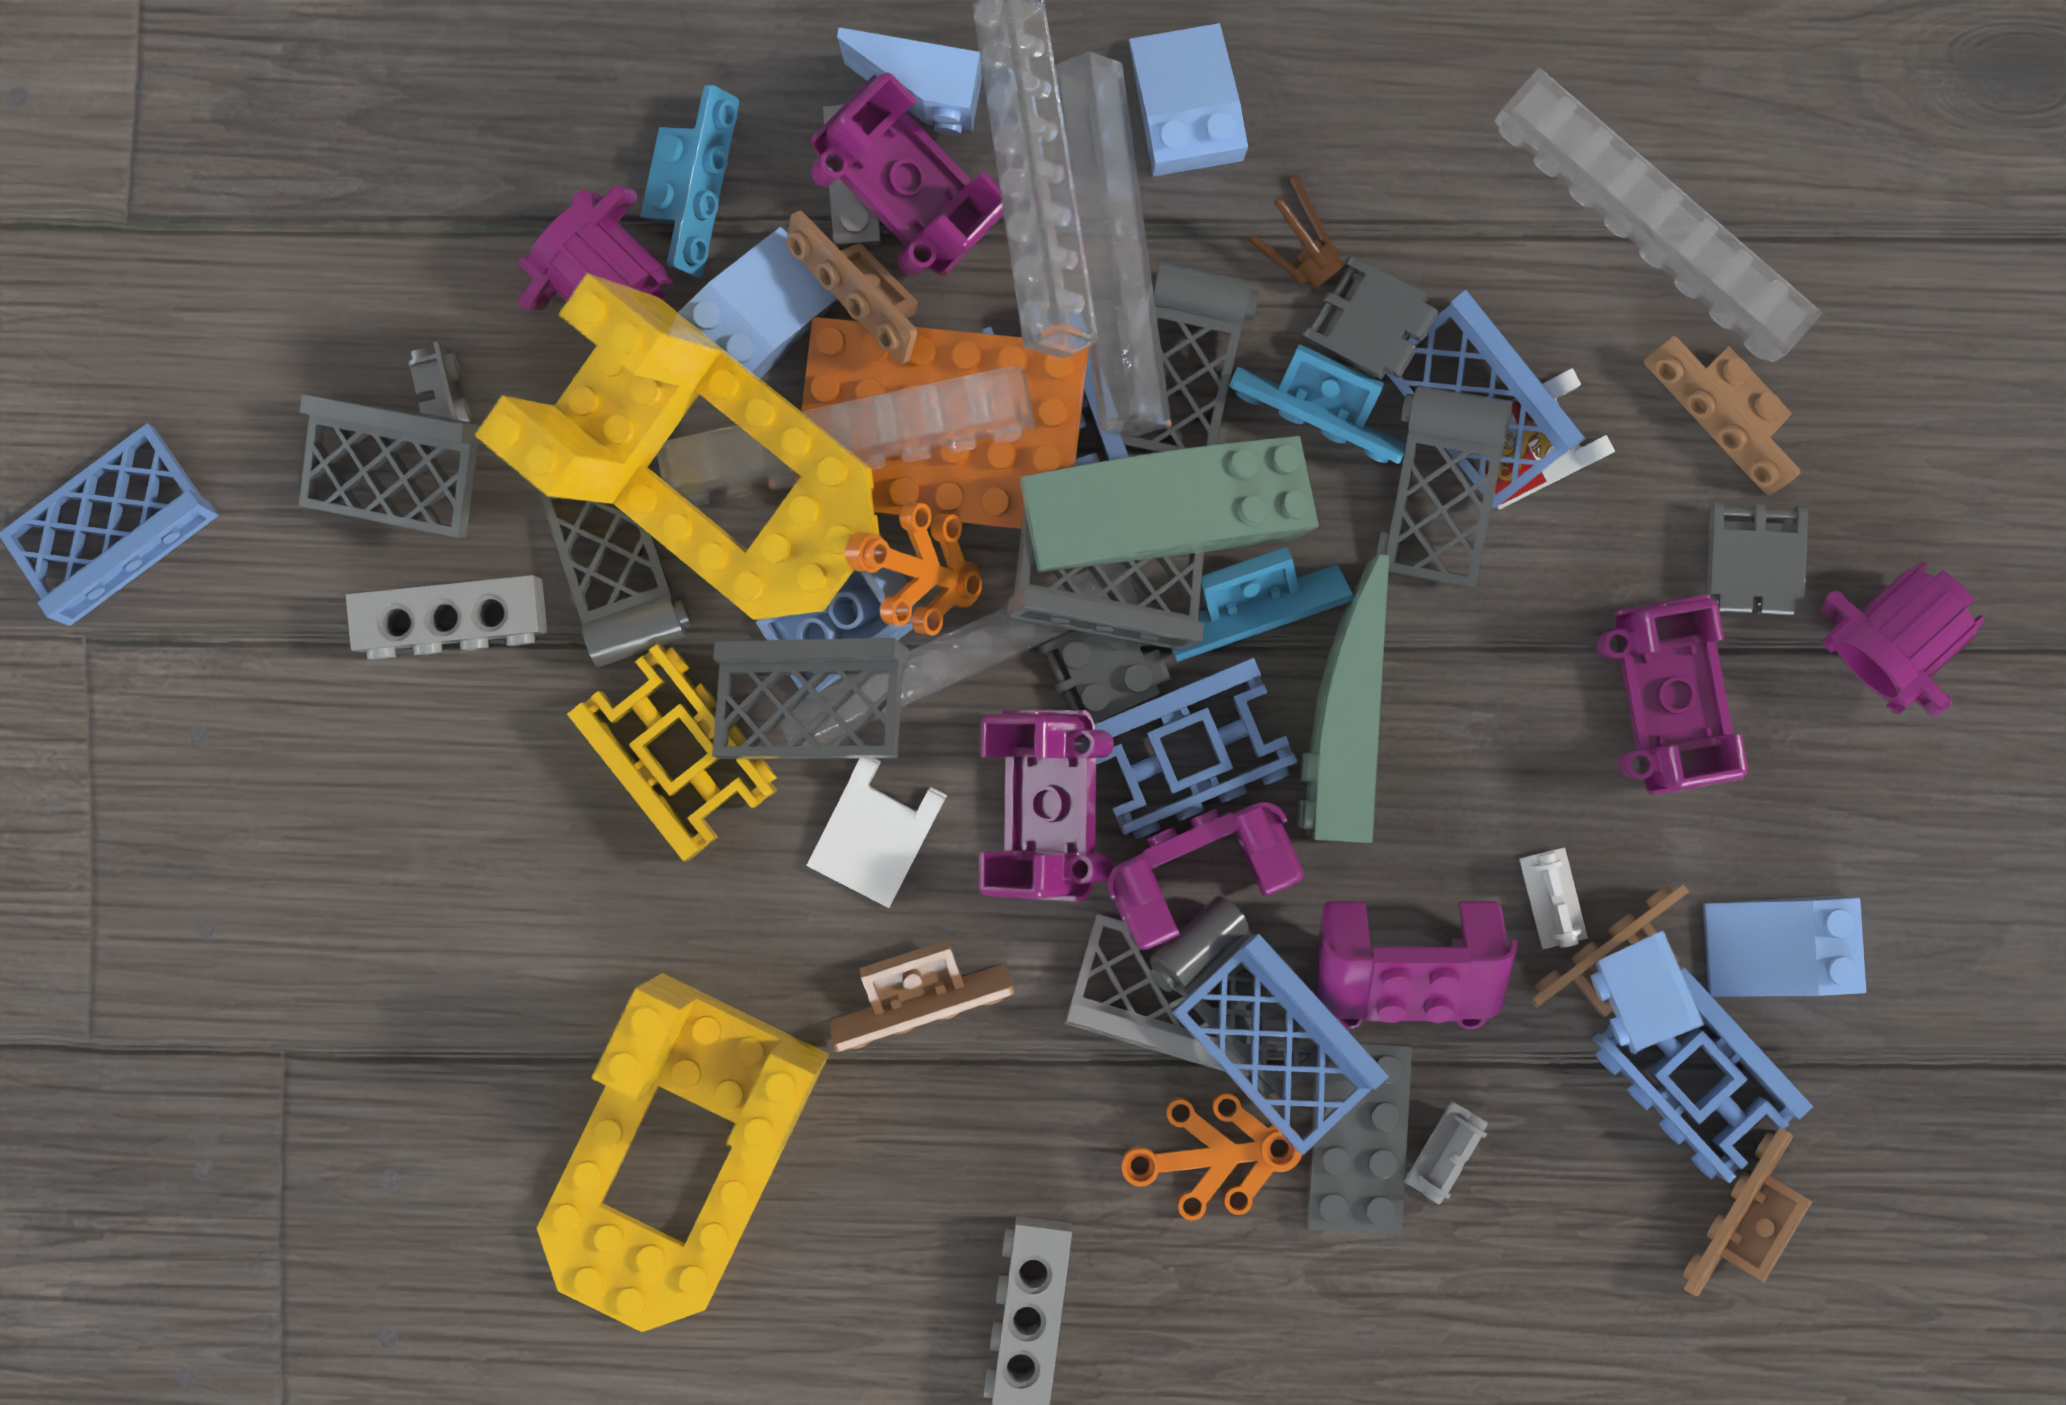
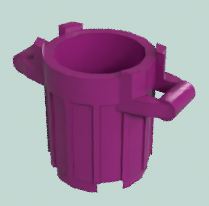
M622 186L611 187L604 198L595 190L591 195L585 189L577 192L570 199L573 205L558 216L542 233L534 244L528 258L526 259L522 256L517 263L518 267L532 280L518 300L520 307L527 311L544 310L556 294H559L568 302L587 273L657 296L663 301L667 295L659 287L661 284L666 283L670 285L673 282L666 275L664 267L618 224L628 208L637 201L635 190Z
M1927 562L1918 563L1912 569H1906L1861 611L1847 601L1843 593L1839 591L1829 593L1821 604L1820 609L1823 615L1829 617L1835 627L1823 639L1824 647L1831 654L1836 650L1846 666L1860 681L1873 692L1889 701L1886 705L1889 710L1900 714L1915 701L1925 709L1927 715L1938 717L1951 706V697L1947 693L1942 692L1931 677L1977 636L1976 632L1983 625L1985 619L1982 615H1979L1975 620L1973 619L1967 607L1975 599L1956 579L1944 570L1936 577L1931 574L1929 575L1923 572L1928 566Z

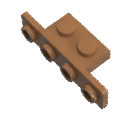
M801 210L791 214L786 246L793 257L800 260L812 272L822 287L829 290L841 302L851 317L859 321L870 332L882 349L889 352L900 364L910 361L917 337V329L908 318L915 315L918 301L861 243L840 251Z
M1672 336L1644 360L1647 368L1765 495H1773L1800 474L1801 471L1796 464L1770 438L1792 413L1730 346L1720 352L1704 367L1676 336Z
M1684 884L1674 892L1668 885L1663 887L1645 901L1650 907L1649 911L1637 920L1629 913L1609 928L1608 931L1613 938L1603 946L1598 948L1592 941L1571 957V960L1576 965L1562 977L1557 970H1554L1533 987L1539 994L1531 1000L1532 1004L1537 1009L1574 981L1602 1018L1607 1016L1613 1009L1609 999L1602 1002L1591 980V975L1597 973L1594 964L1609 955L1657 934L1650 922L1690 891ZM1673 953L1676 962H1678V957Z
M949 939L859 968L861 980L872 1007L831 1020L832 1044L836 1052L846 1049H859L873 1040L892 1034H904L916 1026L938 1019L947 1020L955 1017L959 1012L980 1005L996 1004L1003 998L1014 994L1007 964H1000L962 977Z
M1780 1127L1775 1135L1768 1132L1762 1139L1755 1153V1156L1760 1159L1751 1175L1744 1172L1739 1178L1731 1193V1197L1736 1199L1727 1216L1721 1212L1716 1217L1707 1233V1237L1712 1239L1706 1252L1703 1256L1696 1253L1683 1273V1277L1688 1280L1684 1290L1690 1294L1699 1296L1722 1257L1762 1282H1765L1812 1203L1811 1200L1770 1176L1793 1138L1790 1132Z

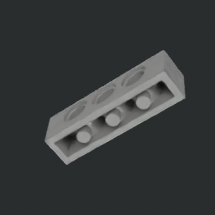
M534 575L346 594L351 651L366 652L367 660L396 658L395 649L413 648L414 655L442 653V645L460 643L461 651L489 648L488 640L506 638L507 646L528 645L535 643L534 635L548 634L543 579ZM499 601L504 608V618L499 625L490 627L485 620V611L491 603ZM452 606L458 615L457 624L453 629L445 632L439 625V615L445 608ZM406 611L410 616L411 626L406 634L398 636L393 630V620L398 613Z
M1016 1216L1015 1229L1005 1228L1002 1257H1009L1011 1260L1009 1275H999L996 1304L1004 1305L1002 1323L993 1322L990 1351H998L996 1369L987 1368L983 1396L984 1398H992V1405H1050L1072 1239V1223ZM1038 1260L1045 1265L1047 1271L1040 1279L1029 1280L1021 1274L1020 1268L1026 1261ZM1031 1307L1038 1311L1040 1319L1035 1325L1025 1327L1016 1322L1014 1319L1015 1313L1020 1308ZM1024 1354L1033 1360L1034 1366L1028 1372L1017 1373L1009 1367L1008 1361L1015 1355Z

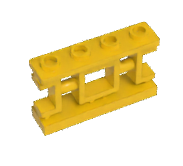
M655 644L649 649L650 652L635 661L649 681L616 707L604 692L597 691L587 702H581L567 715L685 862L694 858L705 849L704 847L718 838L704 818L737 792L740 793L751 808H756L763 800L777 791L771 783L777 777L763 759H736L757 787L752 790L742 777H738L722 791L705 771L719 760L712 756L716 712L713 709L716 707L717 700L704 684L700 683L696 687L684 673L690 668L673 646L666 651L663 646ZM660 664L697 710L698 714L696 716L692 715L685 704L680 703L662 717L648 699L650 695L667 683L655 668ZM602 710L610 722L616 723L631 710H634L648 728L629 744L640 758L638 762L635 761L598 712ZM681 719L708 754L673 781L647 748V745ZM735 724L729 729L728 747H741L747 741V738ZM691 782L706 801L703 806L687 818L698 831L696 836L656 787L658 783H660L669 796H674Z

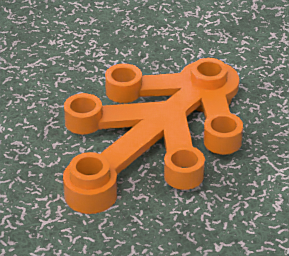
M907 502L900 511V524L903 529L907 530L917 558L890 549L888 543L878 534L857 532L849 538L845 549V557L849 567L855 571L873 573L880 568H885L913 577L897 594L888 596L883 600L880 607V616L882 621L889 625H906L912 615V606L935 585L940 586L941 592L927 606L917 607L912 615V627L916 633L936 635L942 628L943 615L954 605L957 607H969L977 600L982 590V578L976 564L964 560L958 543L962 532L960 518L955 514L939 513L933 518L931 523V510L925 503ZM930 523L932 537L940 542L947 567L940 566L927 531Z
M1221 1092L1215 1096L1212 1102L1213 1112L1221 1121H1232L1254 1141L1235 1144L1195 1113L1194 1107L1188 1099L1177 1097L1172 1099L1166 1107V1115L1169 1122L1176 1127H1184L1208 1147L1154 1153L1151 1149L1144 1146L1132 1147L1124 1154L1121 1161L1122 1173L1125 1179L1134 1186L1143 1187L1154 1182L1158 1173L1210 1167L1193 1190L1183 1192L1177 1201L1181 1216L1186 1220L1196 1221L1205 1214L1207 1202L1238 1163L1256 1161L1242 1183L1228 1187L1223 1197L1224 1204L1230 1213L1234 1215L1246 1214L1252 1207L1253 1197L1273 1172L1291 1170L1298 1164L1302 1155L1274 1125L1270 1127L1265 1126L1241 1107L1239 1099L1231 1092ZM1223 1099H1231L1235 1102V1109L1229 1115H1223L1218 1110V1105ZM1183 1104L1189 1108V1115L1186 1119L1176 1120L1172 1117V1110L1176 1105ZM1275 1140H1284L1287 1143L1286 1152L1279 1156L1272 1154L1270 1151L1271 1144ZM1139 1156L1145 1157L1149 1162L1148 1168L1143 1172H1135L1131 1168V1162L1134 1158ZM1236 1192H1242L1247 1197L1246 1203L1239 1208L1233 1207L1230 1204V1197ZM1194 1197L1200 1201V1208L1197 1212L1188 1213L1183 1209V1204L1188 1198Z

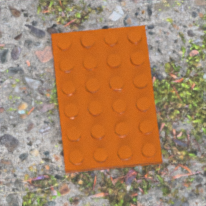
M814 317L811 324L801 412L871 467L874 489H871L874 513L900 516V511L904 504L916 502L928 505L931 510V519L939 513L955 514L960 518L961 523L1021 529L1024 500L1019 479L1024 476L1075 467L1089 346L1087 344L915 327L917 329V337L911 359L904 364H900L889 352L880 347L877 340L859 321ZM795 471L792 488L801 477Z

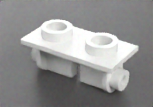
M1560 848L1520 858L1519 861L1541 948L1547 949L1559 945L1560 948L1579 944V940L1587 939L1588 936L1566 849Z

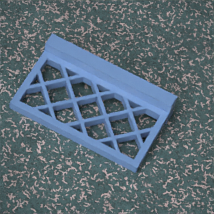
M1465 290L1451 301L1452 304L1436 317L1423 339L1424 341L1429 337L1427 349L1415 348L1417 349L1415 354L1426 355L1423 382L1404 380L1402 376L1398 378L1387 372L1386 374L1404 396L1407 393L1415 394L1410 386L1417 387L1419 385L1461 393L1462 391L1489 394L1488 397L1495 398V395L1514 396L1521 404L1519 425L1509 424L1508 428L1510 430H1518L1515 457L1501 458V462L1514 463L1512 481L1498 494H1494L1492 507L1495 509L1586 438L1473 297ZM1452 318L1463 331L1461 351L1435 350L1436 330ZM1411 337L1406 340L1414 346H1418L1421 343ZM1468 339L1480 354L1467 353ZM1433 355L1460 358L1456 385L1430 383ZM1466 358L1487 361L1492 368L1490 388L1463 386ZM1497 375L1509 390L1496 389ZM1526 412L1539 427L1525 426ZM1524 431L1544 433L1555 446V449L1540 461L1520 459ZM1447 449L1453 458L1462 453L1459 450ZM1470 453L1457 463L1475 485L1484 479L1486 461H1490L1491 456ZM1468 459L1480 460L1479 473ZM1520 464L1533 465L1518 477ZM1486 483L1478 488L1482 495H1484Z
M146 423L2 530L0 538L41 598L37 603L46 617L71 626L219 515L210 501L200 495L154 426ZM149 441L155 450L152 468L132 467L135 451ZM164 464L170 472L163 471ZM106 472L119 473L114 497L95 495L98 478ZM130 474L149 477L145 501L125 499ZM161 478L176 480L184 493L169 504L156 503ZM70 499L81 500L76 525L57 523L60 508ZM93 502L112 504L107 529L88 527ZM124 506L143 508L140 525L131 532L119 531ZM32 527L44 528L39 553L25 551L17 539ZM56 530L75 532L69 557L51 555ZM86 534L105 536L102 553L93 560L81 559ZM31 559L37 560L36 566L34 565ZM49 562L68 564L64 582L51 590L45 581Z
M1260 934L1251 935L1228 960L1171 1012L1301 1155H1304L1370 1090H1376L1389 1077ZM1240 962L1253 975V996L1227 995V975ZM1220 982L1219 995L1207 994ZM1260 985L1272 997H1260ZM1201 999L1219 1000L1218 1029L1200 1028L1187 1012ZM1227 1000L1252 1002V1030L1226 1029ZM1260 1002L1278 1003L1285 1010V1032L1259 1031ZM1293 1020L1304 1032H1293ZM1206 1034H1218V1047ZM1225 1034L1251 1035V1064H1233L1225 1056ZM1259 1036L1285 1037L1284 1066L1258 1065ZM1292 1037L1310 1038L1318 1047L1317 1067L1292 1066ZM1325 1055L1337 1068L1325 1067ZM1238 1069L1250 1070V1082ZM1258 1070L1284 1071L1283 1100L1264 1099L1257 1091ZM1291 1071L1317 1072L1316 1101L1291 1100ZM1325 1073H1342L1355 1089L1342 1102L1324 1101ZM1271 1105H1283L1282 1117ZM1290 1106L1316 1107L1315 1127L1303 1139L1290 1127ZM1324 1107H1335L1324 1118Z

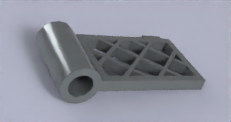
M1163 261L1160 262L1122 435L1124 445L1155 452L1187 449L1175 431L1197 417L1208 433L1205 446L1226 443L1228 429L1220 427L1241 328L1244 318L1253 319L1259 292L1251 290V280ZM1157 319L1176 322L1187 339L1164 353L1154 338ZM1186 325L1203 329L1191 335ZM1210 330L1230 334L1226 353L1209 363L1195 340ZM1191 344L1203 363L1204 368L1181 381L1167 358ZM1153 346L1159 357L1148 364L1151 347ZM1224 361L1219 379L1213 368ZM1163 362L1177 385L1154 399L1144 384L1145 374L1148 370ZM1208 371L1217 385L1218 391L1215 400L1199 409L1185 386ZM1180 389L1195 413L1171 427L1157 404ZM1141 392H1143L1149 403L1138 410ZM1153 407L1167 431L1151 441L1132 437L1136 417ZM1214 407L1209 425L1203 413ZM1170 435L1177 446L1160 443L1159 441Z
M1419 385L1416 388L1415 394H1406L1401 420L1409 422V433L1390 532L1381 531L1376 557L1378 555H1389L1388 571L1469 587L1477 586L1503 448L1511 418L1512 401ZM1418 443L1436 446L1447 462L1426 478L1414 462ZM1445 448L1464 452L1452 459ZM1470 453L1491 456L1487 477L1471 486L1456 463ZM1451 468L1466 491L1446 505H1443L1428 482ZM1413 472L1419 483L1409 489ZM1486 483L1483 500L1481 501L1475 490ZM1423 486L1438 510L1416 524L1406 509L1408 496ZM1470 495L1480 510L1479 521L1465 532H1462L1447 509ZM1442 514L1457 537L1435 551L1420 528ZM1403 519H1405L1411 528L1401 535ZM1477 530L1474 547H1472L1466 537ZM1415 533L1429 556L1416 565L1396 562L1399 542ZM1461 541L1471 556L1468 575L1449 572L1438 555ZM1433 560L1440 570L1422 566Z
M543 492L539 493L582 623L585 644L597 668L648 651L655 644L662 646L687 637L685 628L692 626L688 608L683 599L675 601L653 536L620 509L616 510L602 502L583 500L586 503L575 525L559 519L554 502L563 498L547 496ZM594 506L615 515L604 539L582 530ZM623 520L638 526L641 533V538L633 553L611 544ZM562 527L571 531L567 540ZM579 535L600 544L589 569L573 562L570 553ZM644 548H646L649 561L640 557ZM608 549L629 558L618 583L596 573ZM637 563L653 570L658 585L657 588L642 593H637L625 586ZM576 570L585 574L581 583ZM593 578L615 588L607 605L589 611L585 593ZM622 592H624V593H626V594H628V595L631 596V597H628V598L619 600V598H620Z
M1216 896L1178 931L1179 936L1170 939L1150 958L1153 968L1150 974L1163 990L1170 992L1173 989L1181 993L1186 999L1228 960L1246 939L1253 935L1249 931L1245 917L1233 903L1226 898ZM1235 967L1227 975V995H1235V984L1253 985V977L1236 976ZM1260 985V997H1267V991ZM1201 999L1193 1008L1212 1029H1218L1219 1008H1211L1204 999ZM1227 1000L1226 1029L1235 1030V1017L1252 1018V1010L1235 1009V1001ZM1260 1002L1259 1031H1267V1019L1285 1020V1013L1267 1012V1002ZM1293 1020V1032H1299V1026ZM1225 1034V1044L1243 1064H1251V1044L1242 1043L1236 1035ZM1259 1036L1258 1065H1267V1052L1284 1053V1046L1267 1045V1036ZM1292 1037V1066L1313 1067L1317 1063L1318 1047H1299V1038ZM1299 1054H1300V1055H1307V1056L1299 1063ZM1258 1070L1257 1091L1264 1099L1271 1095L1274 1099L1279 1100L1283 1097V1080L1278 1083L1267 1070ZM1291 1071V1088L1307 1072ZM1250 1073L1245 1077L1249 1082Z

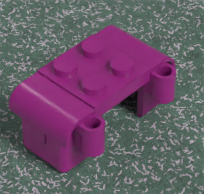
M884 72L878 77L874 74L812 136L811 144L819 158L811 167V176L818 185L823 187L831 186L840 179L906 246L898 256V266L902 272L907 275H917L924 269L929 268L934 273L944 276L1005 214L1010 206V198L985 171L970 181L971 179L906 112L917 99L893 74ZM826 164L833 170V172L826 167Z
M1710 594L1616 611L1614 618L1615 630L1604 632L1597 638L1596 651L1604 659L1620 658L1637 750L1627 751L1619 757L1617 764L1619 772L1629 779H1643L1645 788L1651 796L1744 779L1748 772V764L1742 734H1730L1733 733L1716 644L1717 640L1724 639L1717 602L1710 599ZM1612 637L1617 640V652L1612 651L1609 643ZM1635 757L1639 759L1640 769L1637 773L1632 768V761Z
M1002 710V714H987L982 718L980 757H1005L1004 850H1007L979 853V890L983 895L1005 898L1084 901L1092 890L1093 882H1102L1109 878L1112 872L1111 860L1105 854L1095 853L1096 758H1105L1110 755L1114 747V741L1109 732L1095 730L1094 721L1089 712L1085 710Z
M1266 802L1257 803L1234 814L1230 812L1223 816H1220L1216 808L1191 819L1189 823L1192 830L1177 836L1174 828H1171L1148 838L1146 842L1149 849L1144 850L1141 855L1116 866L1108 878L1107 892L1110 900L1114 899L1122 920L1126 922L1135 944L1141 949H1149L1180 935L1152 869L1234 833L1263 897L1300 882L1304 872L1283 826V823L1287 822L1283 811L1276 805Z
M1328 901L1323 905L1317 943L1319 971L1315 996L1345 1029L1359 1027L1363 1023V1019L1365 1021H1382L1385 1023H1396L1399 1021L1444 1023L1447 1021H1457L1461 1028L1476 1029L1484 1025L1486 1019L1498 1015L1503 1008L1517 949V940H1511L1510 947H1508L1503 911L1498 902L1459 901L1464 938H1451V948H1373L1371 952L1365 901Z

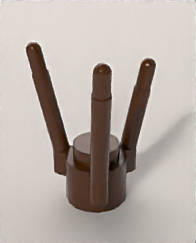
M1290 175L1289 182L1318 240L1314 242L1284 199L1277 197L1275 205L1306 248L1296 257L1301 265L1298 267L1255 235L1251 236L1249 241L1264 255L1290 273L1300 286L1308 281L1314 289H1317L1344 265L1338 258L1340 252L1330 241L1298 177Z

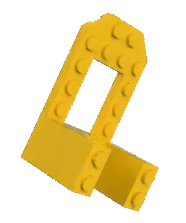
M587 273L559 315L597 345L555 406L502 395L475 436L547 496L614 504L753 620L824 612L854 571L847 564L845 549L849 538L857 532L879 535L877 515H874L871 489H874L871 467L662 299ZM699 394L801 476L749 549H746L648 468Z
M664 973L635 988L592 1079L606 1086L537 1226V1231L558 1292L641 1332L706 1310L829 1053ZM659 1086L736 1123L726 1143L732 1146L686 1243L603 1204Z

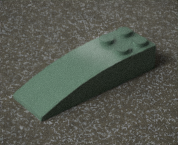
M1300 436L1165 451L1024 476L1019 479L1037 572L1290 542L1301 538L1319 527Z
M1378 555L1366 563L1353 590V600L1348 602L1328 654L1316 701L1309 753H1302L1300 760V781H1307L1306 800L1299 799L1297 827L1303 828L1304 837L1310 839L1372 843L1389 555Z

